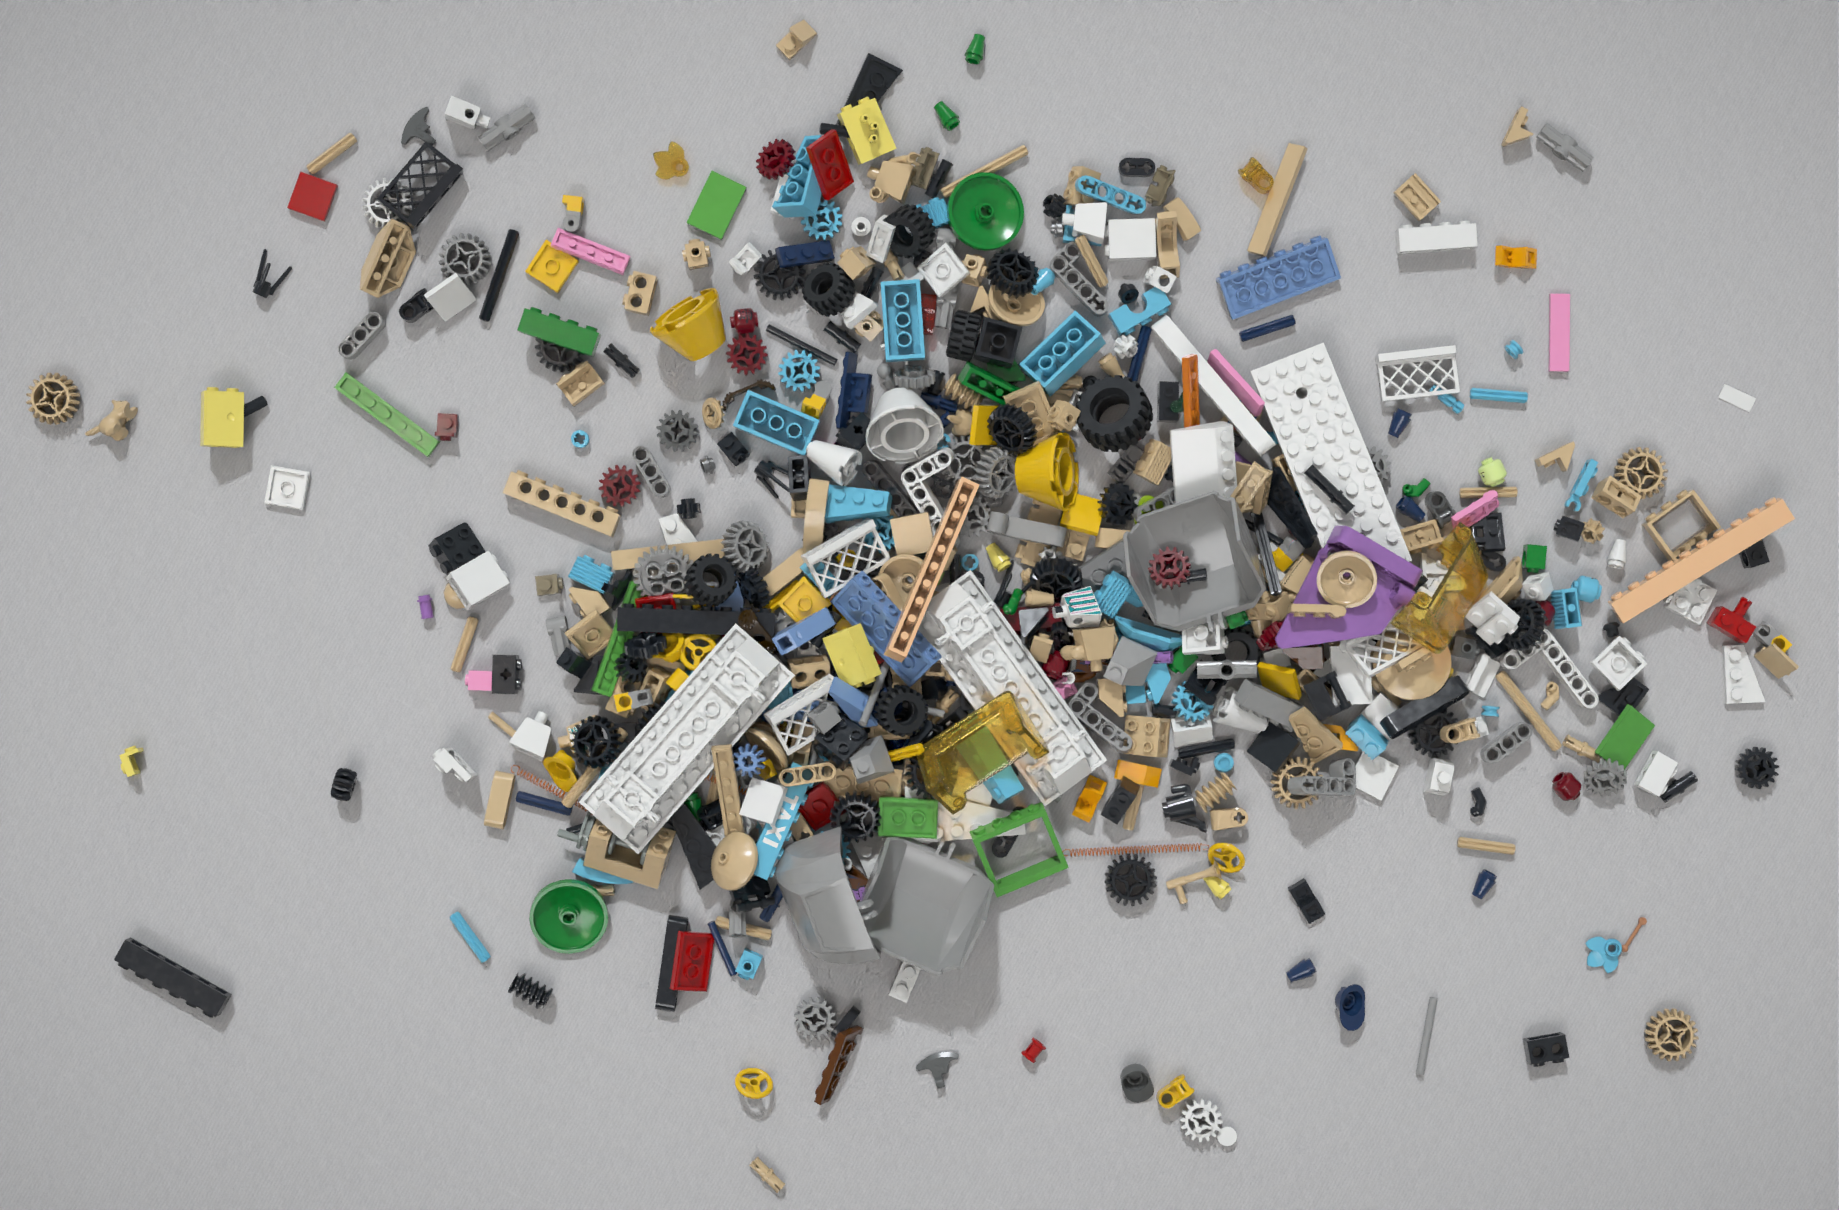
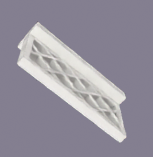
M1456 345L1383 353L1375 356L1382 402L1460 393L1455 357ZM1451 359L1452 367L1448 372L1439 366L1442 360ZM1423 362H1429L1434 366L1429 374L1419 368ZM1404 364H1410L1415 368L1409 377L1400 370ZM1390 366L1396 371L1390 379L1383 374V367ZM1436 368L1445 375L1440 383L1430 377ZM1416 371H1419L1426 377L1420 385L1411 379ZM1397 373L1407 379L1401 388L1392 381ZM1448 377L1454 382V389L1447 390L1441 384ZM1427 379L1437 385L1432 392L1422 388ZM1408 381L1417 387L1413 394H1408L1403 390ZM1390 383L1398 391L1394 396L1386 397L1385 388Z
M866 518L801 555L803 562L807 564L824 598L842 589L855 576V572H861L855 570L858 559L867 561L866 568L863 570L866 574L882 566L890 559L875 528L876 525L873 519ZM870 532L874 536L872 546L863 543L865 536ZM853 542L859 544L856 555L847 553L849 544ZM863 545L871 547L868 559L860 557ZM875 549L881 550L884 556L878 562L872 560ZM835 552L842 553L839 565L830 562L832 554ZM846 555L855 557L852 568L843 566ZM818 562L826 563L823 574L816 573L813 565ZM829 564L838 567L835 578L826 576ZM842 568L851 570L849 579L845 581L839 579ZM825 578L834 580L833 587L828 591L823 586Z
M1402 606L1395 613L1381 635L1341 640L1340 650L1350 655L1368 679L1432 642L1411 616L1404 613L1407 606ZM1407 621L1411 629L1400 628V624ZM1386 631L1396 632L1395 638L1384 636V633ZM1398 634L1410 635L1409 641L1399 640ZM1412 636L1420 637L1423 642L1420 644L1413 643ZM1369 640H1380V647L1369 645ZM1383 641L1394 643L1393 650L1382 648ZM1397 644L1408 646L1407 651H1396ZM1356 647L1365 649L1364 655L1356 654L1353 649ZM1367 651L1379 652L1378 658L1367 656ZM1381 653L1392 655V659L1389 661L1381 659ZM1366 661L1377 663L1376 668L1370 671L1365 665Z
M831 674L826 675L764 713L766 720L770 723L787 756L813 741L814 737L819 733L814 725L806 723L807 714L812 711L810 710L812 702L816 700L821 701V703L827 701L830 704L834 703L837 707L839 706L836 701L826 700L834 678ZM799 710L805 711L802 722L794 720L795 713ZM781 721L788 722L785 732L779 731L776 726ZM792 723L801 725L798 735L790 733ZM805 726L813 728L811 735L808 737L802 736ZM788 736L797 738L795 745L788 749L786 745Z

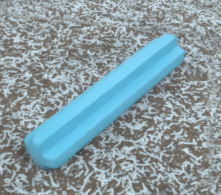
M1472 388L1470 389V398L1525 403L1528 400V393Z
M459 912L452 914L450 920L482 963L487 961L491 957L467 922Z

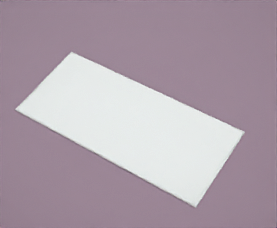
M1724 384L1718 397L1748 412L1751 411L1756 398L1727 384Z

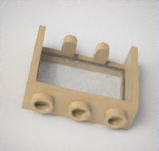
M1685 489L1676 495L1677 499L1672 503L1668 501L1660 507L1662 509L1657 514L1655 512L1651 513L1645 518L1646 522L1642 524L1668 561L1672 560L1674 562L1679 554L1686 550H1691V546L1706 539V535L1713 530L1721 528L1694 490L1687 491Z

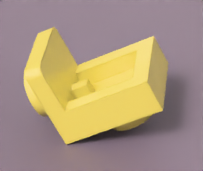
M136 746L124 749L125 753L119 755L123 773L127 774V777L140 774L134 755L143 752V747L136 748Z

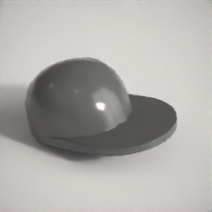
M1130 1064L1122 1070L1120 1075L1121 1085L1128 1100L1138 1103L1151 1098L1154 1093V1087L1150 1075L1143 1065Z

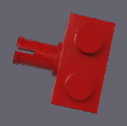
M1741 597L1733 611L1723 606L1716 607L1706 623L1738 643H1747L1756 628L1755 625L1744 618L1752 602Z

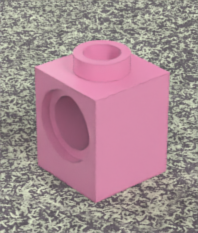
M469 670V674L465 676V685L468 686V690L492 691V671Z

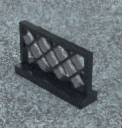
M426 141L379 195L377 201L405 222L411 230L415 231L461 177L463 168L453 163ZM426 148L433 152V160H422V153ZM445 162L450 168L447 172L438 173L437 163ZM434 163L436 173L424 174L423 164ZM421 164L422 174L410 175L409 168L412 165ZM436 176V185L426 187L424 177ZM422 177L423 187L412 188L411 178ZM400 179H408L409 188L398 189L397 182ZM424 191L425 198L422 201L413 202L412 192ZM410 192L411 202L399 203L398 193ZM396 193L397 203H387L383 198L387 194ZM411 205L412 213L406 218L400 213V206Z

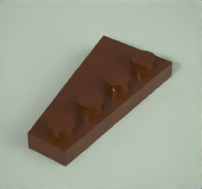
M856 1025L836 1035L834 1049L828 1056V1065L822 1072L821 1084L815 1091V1103L822 1105L830 1101L840 1080V1077L837 1075L845 1069L848 1063L845 1059L850 1051L854 1050L857 1044L854 1040L857 1034H862L864 1028Z

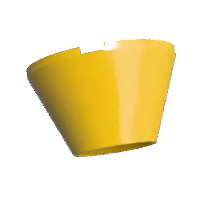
M715 288L700 291V296L695 298L689 296L668 309L655 321L657 324L655 328L653 326L650 327L651 334L689 361L700 360L717 350L725 342L726 335L719 294Z
M1058 433L1032 446L1025 453L1018 454L1015 461V482L1019 493L1062 511L1070 510L1069 506L1074 505L1079 485L1078 462H1074L1073 452H1076V448L1068 433Z

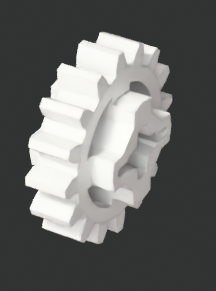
M1200 1098L1199 1103L1193 1099V1105L1187 1103L1188 1109L1181 1110L1184 1117L1179 1118L1180 1121L1184 1122L1180 1126L1182 1129H1186L1185 1135L1191 1134V1140L1198 1137L1199 1142H1202L1204 1137L1209 1141L1210 1135L1216 1137L1214 1131H1220L1221 1129L1218 1124L1223 1123L1218 1118L1222 1115L1221 1112H1215L1218 1107L1216 1105L1211 1107L1210 1100L1205 1104L1203 1098ZM1201 1108L1199 1111L1193 1112V1110ZM1210 1111L1213 1114L1214 1122L1211 1121L1208 1117ZM1203 1116L1206 1122H1200L1199 1124L1195 1118L1201 1119ZM1188 1119L1193 1121L1192 1129L1189 1127ZM1207 1128L1209 1129L1208 1131L1201 1133L1202 1130Z

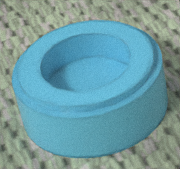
M1220 753L1214 758V766L1218 771L1228 772L1233 768L1234 761L1229 754Z

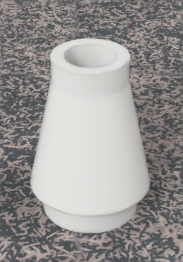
M1615 539L1607 558L1609 567L1623 569L1624 565H1626L1625 540Z

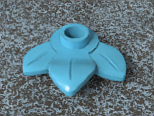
M1593 937L1585 943L1592 950L1587 957L1588 966L1599 967L1603 965L1607 973L1616 969L1618 966V956L1622 952V946L1618 940L1612 938L1605 940L1602 937ZM1614 945V950L1610 952L1608 947Z

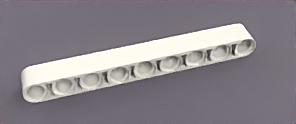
M1167 315L1151 326L1153 332L1181 365L1182 357L1197 354L1199 386L1259 457L1276 445L1263 427Z

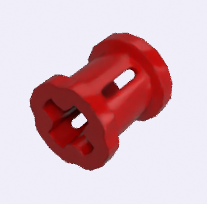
M1033 1037L1030 1045L1021 1053L1032 1063H1035L1038 1055L1042 1050H1046V1047Z

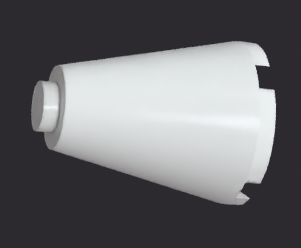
M818 440L810 442L806 448L807 457L840 486H847L851 483L858 472L855 470L857 464L861 465L862 453L855 449Z
M1231 686L1224 690L1227 692L1224 697L1220 695L1213 709L1212 715L1215 716L1213 721L1256 733L1265 731L1269 723L1267 717L1262 719L1253 714L1254 711L1252 710L1247 712L1239 707L1240 703L1234 699L1238 691Z

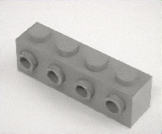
M1246 678L1234 697L1240 703L1239 707L1247 712L1252 710L1254 711L1253 714L1262 719L1267 717L1268 721L1277 726L1280 723L1283 725V728L1290 732H1293L1294 729L1289 721V716L1304 707Z

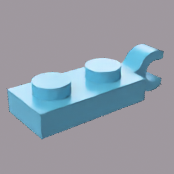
M1593 459L1586 460L1569 494L1570 497L1565 501V507H1569L1570 503L1574 502L1575 508L1573 511L1576 512L1581 508L1579 498L1587 493L1589 489L1587 484L1590 478H1594L1598 471L1596 467L1597 461Z

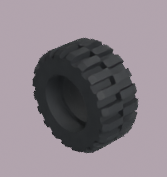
M1111 375L1105 376L1103 380H1095L1092 386L1088 385L1085 388V393L1082 392L1079 396L1080 401H1077L1075 407L1081 412L1076 423L1087 442L1091 443L1094 448H1100L1104 452L1109 450L1111 452H1119V449L1124 451L1129 449V446L1138 444V440L1140 438L1143 439L1147 435L1146 430H1150V422L1153 420L1152 405L1137 381H1133L1132 378L1127 376L1123 378L1122 375H1115V377H1111ZM1116 404L1129 405L1127 413L1120 420L1109 424L1099 422L1101 415L1109 407Z

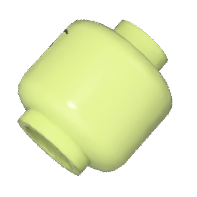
M1492 457L1481 461L1482 466L1478 468V473L1485 485L1494 487L1505 481L1504 478L1507 476V472L1500 459L1493 460Z

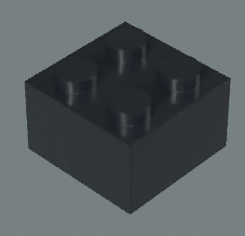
M985 317L973 359L1011 369L1023 327Z

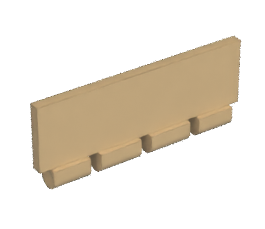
M1033 499L1032 504L1038 505L1039 508L1031 507L1027 520L1057 526L1062 510ZM1021 540L1027 542L1026 546L1018 544L1014 557L1020 558V563L1033 567L1036 562L1042 560L1038 554L1045 551L1044 547L1050 549V545Z

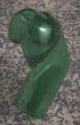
M1183 392L1179 400L1173 401L1170 405L1174 413L1184 412Z

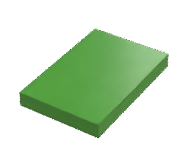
M711 171L686 223L722 240L747 187Z
M1627 704L1595 750V753L1606 762L1608 758L1611 759V763L1617 760L1618 765H1623L1625 770L1655 725L1634 707Z
M879 797V815L882 818L878 821L881 826H878V836L937 839L938 799Z

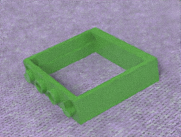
M1041 802L1034 805L1030 804L1025 809L1013 811L1008 816L996 818L991 823L978 826L977 829L970 831L988 878L994 884L993 890L996 897L1069 868L1049 817ZM1042 817L1057 855L996 880L980 842Z

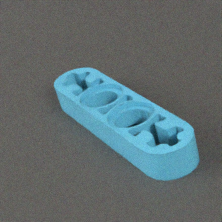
M1081 176L1075 181L1077 192L1098 201L1106 202L1108 205L1128 213L1139 214L1146 208L1144 198L1091 176ZM1086 180L1087 185L1094 187L1093 189L1089 187L1083 189L1081 182ZM1100 186L1106 189L1104 197L1099 196L1097 192ZM1117 193L1123 195L1124 199L1121 204L1115 201ZM1128 201L1132 203L1138 201V205L1140 206V208L1135 210L1134 205L1127 203Z

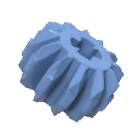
M746 744L745 749L740 746L738 748L740 753H734V757L738 758L734 760V763L739 765L736 768V772L741 769L743 770L741 776H745L748 771V776L751 778L754 773L759 775L761 773L760 769L765 768V765L761 762L766 761V757H760L764 751L760 750L757 752V745H754L752 750L750 744ZM752 757L751 761L753 763H751L750 765L747 764L748 760H746V758Z

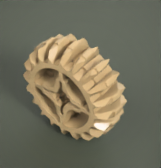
M47 373L46 377L44 375L39 376L40 381L33 380L35 386H29L32 393L26 394V396L31 397V400L26 401V403L32 405L28 410L34 412V418H39V421L42 423L46 421L49 425H52L53 422L59 425L60 421L66 423L67 417L73 418L71 412H77L78 409L74 406L75 404H80V401H77L76 398L81 396L79 393H74L78 387L72 386L73 380H67L66 375L60 377L59 373H54V375ZM58 383L64 390L55 391L54 388H51L50 384ZM43 391L44 396L42 399H40L41 393ZM65 398H67V399H66V404H65V406L63 407V401H64ZM51 406L56 413L48 414L43 410V407Z
M1637 447L1636 450L1629 449L1628 453L1622 454L1624 459L1619 458L1617 460L1621 466L1614 467L1615 470H1619V473L1614 474V477H1619L1620 480L1618 481L1641 495V499H1645L1646 495L1648 498H1651L1653 493L1658 494L1660 492L1658 487H1664L1661 481L1667 480L1663 473H1667L1668 470L1662 469L1666 462L1660 463L1659 460L1662 456L1658 455L1655 457L1656 451L1652 450L1649 453L1648 447L1644 448L1643 451L1641 447ZM1636 457L1641 458L1636 467H1628L1633 459ZM1649 462L1652 464L1654 472L1649 469ZM1642 470L1641 472H1644L1645 476L1639 477L1638 472L1635 471ZM1627 474L1632 476L1634 486L1628 480ZM1646 479H1653L1649 487L1641 489V485L1644 484Z
M1297 756L1294 763L1292 757H1290L1288 760L1289 764L1286 763L1278 774L1272 772V775L1277 777V779L1270 780V783L1276 784L1271 790L1278 791L1274 795L1275 798L1282 796L1279 803L1283 804L1287 800L1286 807L1290 808L1293 803L1294 809H1298L1300 803L1304 809L1306 808V801L1309 805H1312L1311 798L1315 800L1319 798L1312 795H1305L1299 799L1290 798L1292 794L1288 788L1286 792L1282 788L1283 776L1289 781L1290 777L1307 776L1308 773L1310 776L1323 775H1316L1320 769L1318 767L1312 769L1315 764L1314 762H1310L1307 765V758H1304L1301 763L1300 757ZM1293 767L1304 768L1302 772L1295 776L1288 772Z
M1665 1008L1663 1013L1657 1011V1018L1654 1016L1650 1017L1653 1023H1646L1650 1030H1644L1646 1034H1649V1036L1644 1038L1645 1041L1650 1042L1647 1047L1653 1049L1652 1053L1654 1055L1658 1054L1660 1059L1666 1058L1667 1061H1671L1673 1058L1675 1061H1679V1055L1685 1059V1052L1691 1054L1692 1050L1689 1048L1691 1046L1697 1047L1693 1043V1040L1699 1039L1698 1036L1693 1035L1698 1032L1697 1028H1692L1696 1024L1695 1021H1689L1690 1015H1684L1682 1010L1677 1012L1675 1008H1672L1671 1011ZM1679 1020L1682 1025L1672 1027L1667 1021ZM1662 1027V1033L1658 1036L1659 1028ZM1670 1031L1674 1032L1672 1034L1673 1039L1669 1038L1671 1036ZM1685 1034L1684 1040L1681 1043V1036ZM1671 1043L1675 1049L1666 1050L1660 1045Z

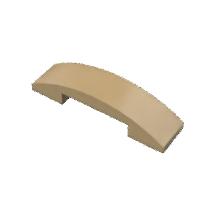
M811 478L809 480L804 520L803 553H807L824 543L825 515L830 481Z

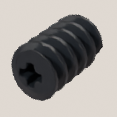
M517 973L508 989V993L516 990L515 997H519L522 994V1001L529 998V1005L536 1001L535 1008L538 1009L542 1005L544 1008L553 992V988L546 992L545 984L539 988V981L532 984L533 977L525 980L526 973H523L520 977Z

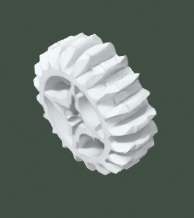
M383 178V184L376 180L377 186L374 187L370 184L369 187L372 191L364 192L368 198H362V201L367 203L362 206V209L368 210L364 215L365 217H370L368 221L371 224L375 222L376 228H379L381 225L383 228L391 218L398 222H403L380 202L375 201L376 197L385 190L394 178H391L389 183L386 178ZM400 180L397 182L398 189L409 188L407 185L402 186ZM410 192L400 193L403 199H400L399 203L411 202ZM391 193L383 198L386 202L397 203V198H392ZM403 206L400 213L405 217L409 216V210L412 211V206ZM375 209L384 210L387 219L379 218L375 213Z

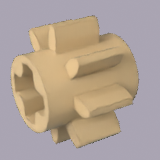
M1590 518L1588 522H1583L1585 526L1581 535L1584 541L1594 544L1597 540L1600 541L1604 537L1602 533L1605 528L1602 527L1600 521Z

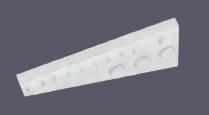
M904 785L905 798H923V792L917 796L916 792L918 789L911 791V787ZM935 794V799H938L937 839H912L921 843L939 842L941 838H944L945 841L972 839L970 831L977 829L978 826L989 824L996 818L1008 816L1013 811L990 807L943 794L942 798L939 799L937 794ZM1025 824L995 837L1025 835Z

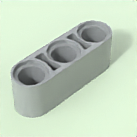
M376 312L368 313L339 344V354L349 360L357 358L384 329L386 325L385 318ZM374 317H378L379 324L373 327L371 321ZM365 331V339L359 341L358 334ZM351 345L353 351L350 355H346L345 348Z
M644 446L635 447L632 451L633 460L651 491L660 498L668 496L671 487L649 449ZM638 451H646L647 455L644 460L637 459ZM649 467L656 468V474L653 477L647 476L646 471ZM660 483H664L666 486V490L662 494L656 491V487Z
M1523 722L1515 723L1481 749V759L1492 764L1499 762L1530 739L1533 734L1532 727ZM1524 726L1526 733L1521 737L1518 734V729ZM1508 737L1510 739V746L1505 748L1502 742ZM1490 749H1493L1495 752V756L1493 759L1489 760L1487 757V752Z

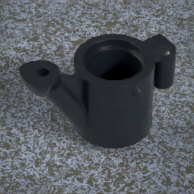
M1180 784L1171 786L1172 794L1185 793L1165 797L1166 802L1162 803L1164 817H1169L1170 822L1196 827L1200 831L1207 833L1205 821H1201L1196 817L1190 785Z

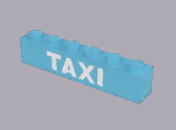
M792 762L790 768L801 767V765ZM804 769L802 772V778L804 780H810L812 778V772L808 769ZM788 772L784 782L789 784L792 782L793 776ZM814 783L786 787L788 790L775 826L765 823L756 843L758 861L754 875L765 880L768 877H773L776 867L773 865L776 859L780 860L784 849L781 848L784 840L788 842L792 831L789 830L792 822L796 824L800 813L797 812L800 804L804 806L807 800L806 790L808 786L812 788Z

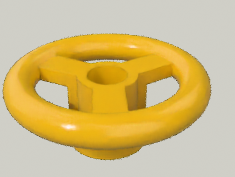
M692 634L686 637L679 652L683 665L694 671L700 662L706 658V653L714 649L716 646L715 641L706 634ZM702 639L710 645L706 647L695 646L691 641ZM686 647L691 650V658L694 664H691L686 659ZM697 650H700L702 652V655L697 656L695 652Z
M1216 843L1208 850L1207 856L1212 865L1214 864V857L1221 859L1226 864V866H1223L1217 862L1220 871L1235 873L1242 870L1245 865L1243 853L1232 844ZM1235 856H1238L1239 864L1234 867L1232 860Z
M746 1068L736 1075L735 1086L745 1097L761 1099L771 1093L773 1081L761 1069ZM747 1074L759 1075L758 1077L751 1079L743 1077ZM766 1080L767 1088L761 1092L760 1083Z

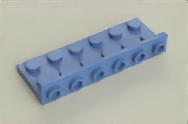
M1319 235L1311 238L1307 244L1303 245V242L1293 245L1292 249L1286 252L1285 249L1274 252V256L1268 259L1267 256L1256 259V263L1252 265L1246 263L1238 266L1236 271H1224L1220 273V277L1216 278V281L1220 285L1230 317L1234 320L1341 279L1328 238H1322Z
M864 571L855 575L830 601L852 626L861 623L869 644L909 687L913 686L942 658V655L919 631H917L908 655L902 663L883 655L901 611Z

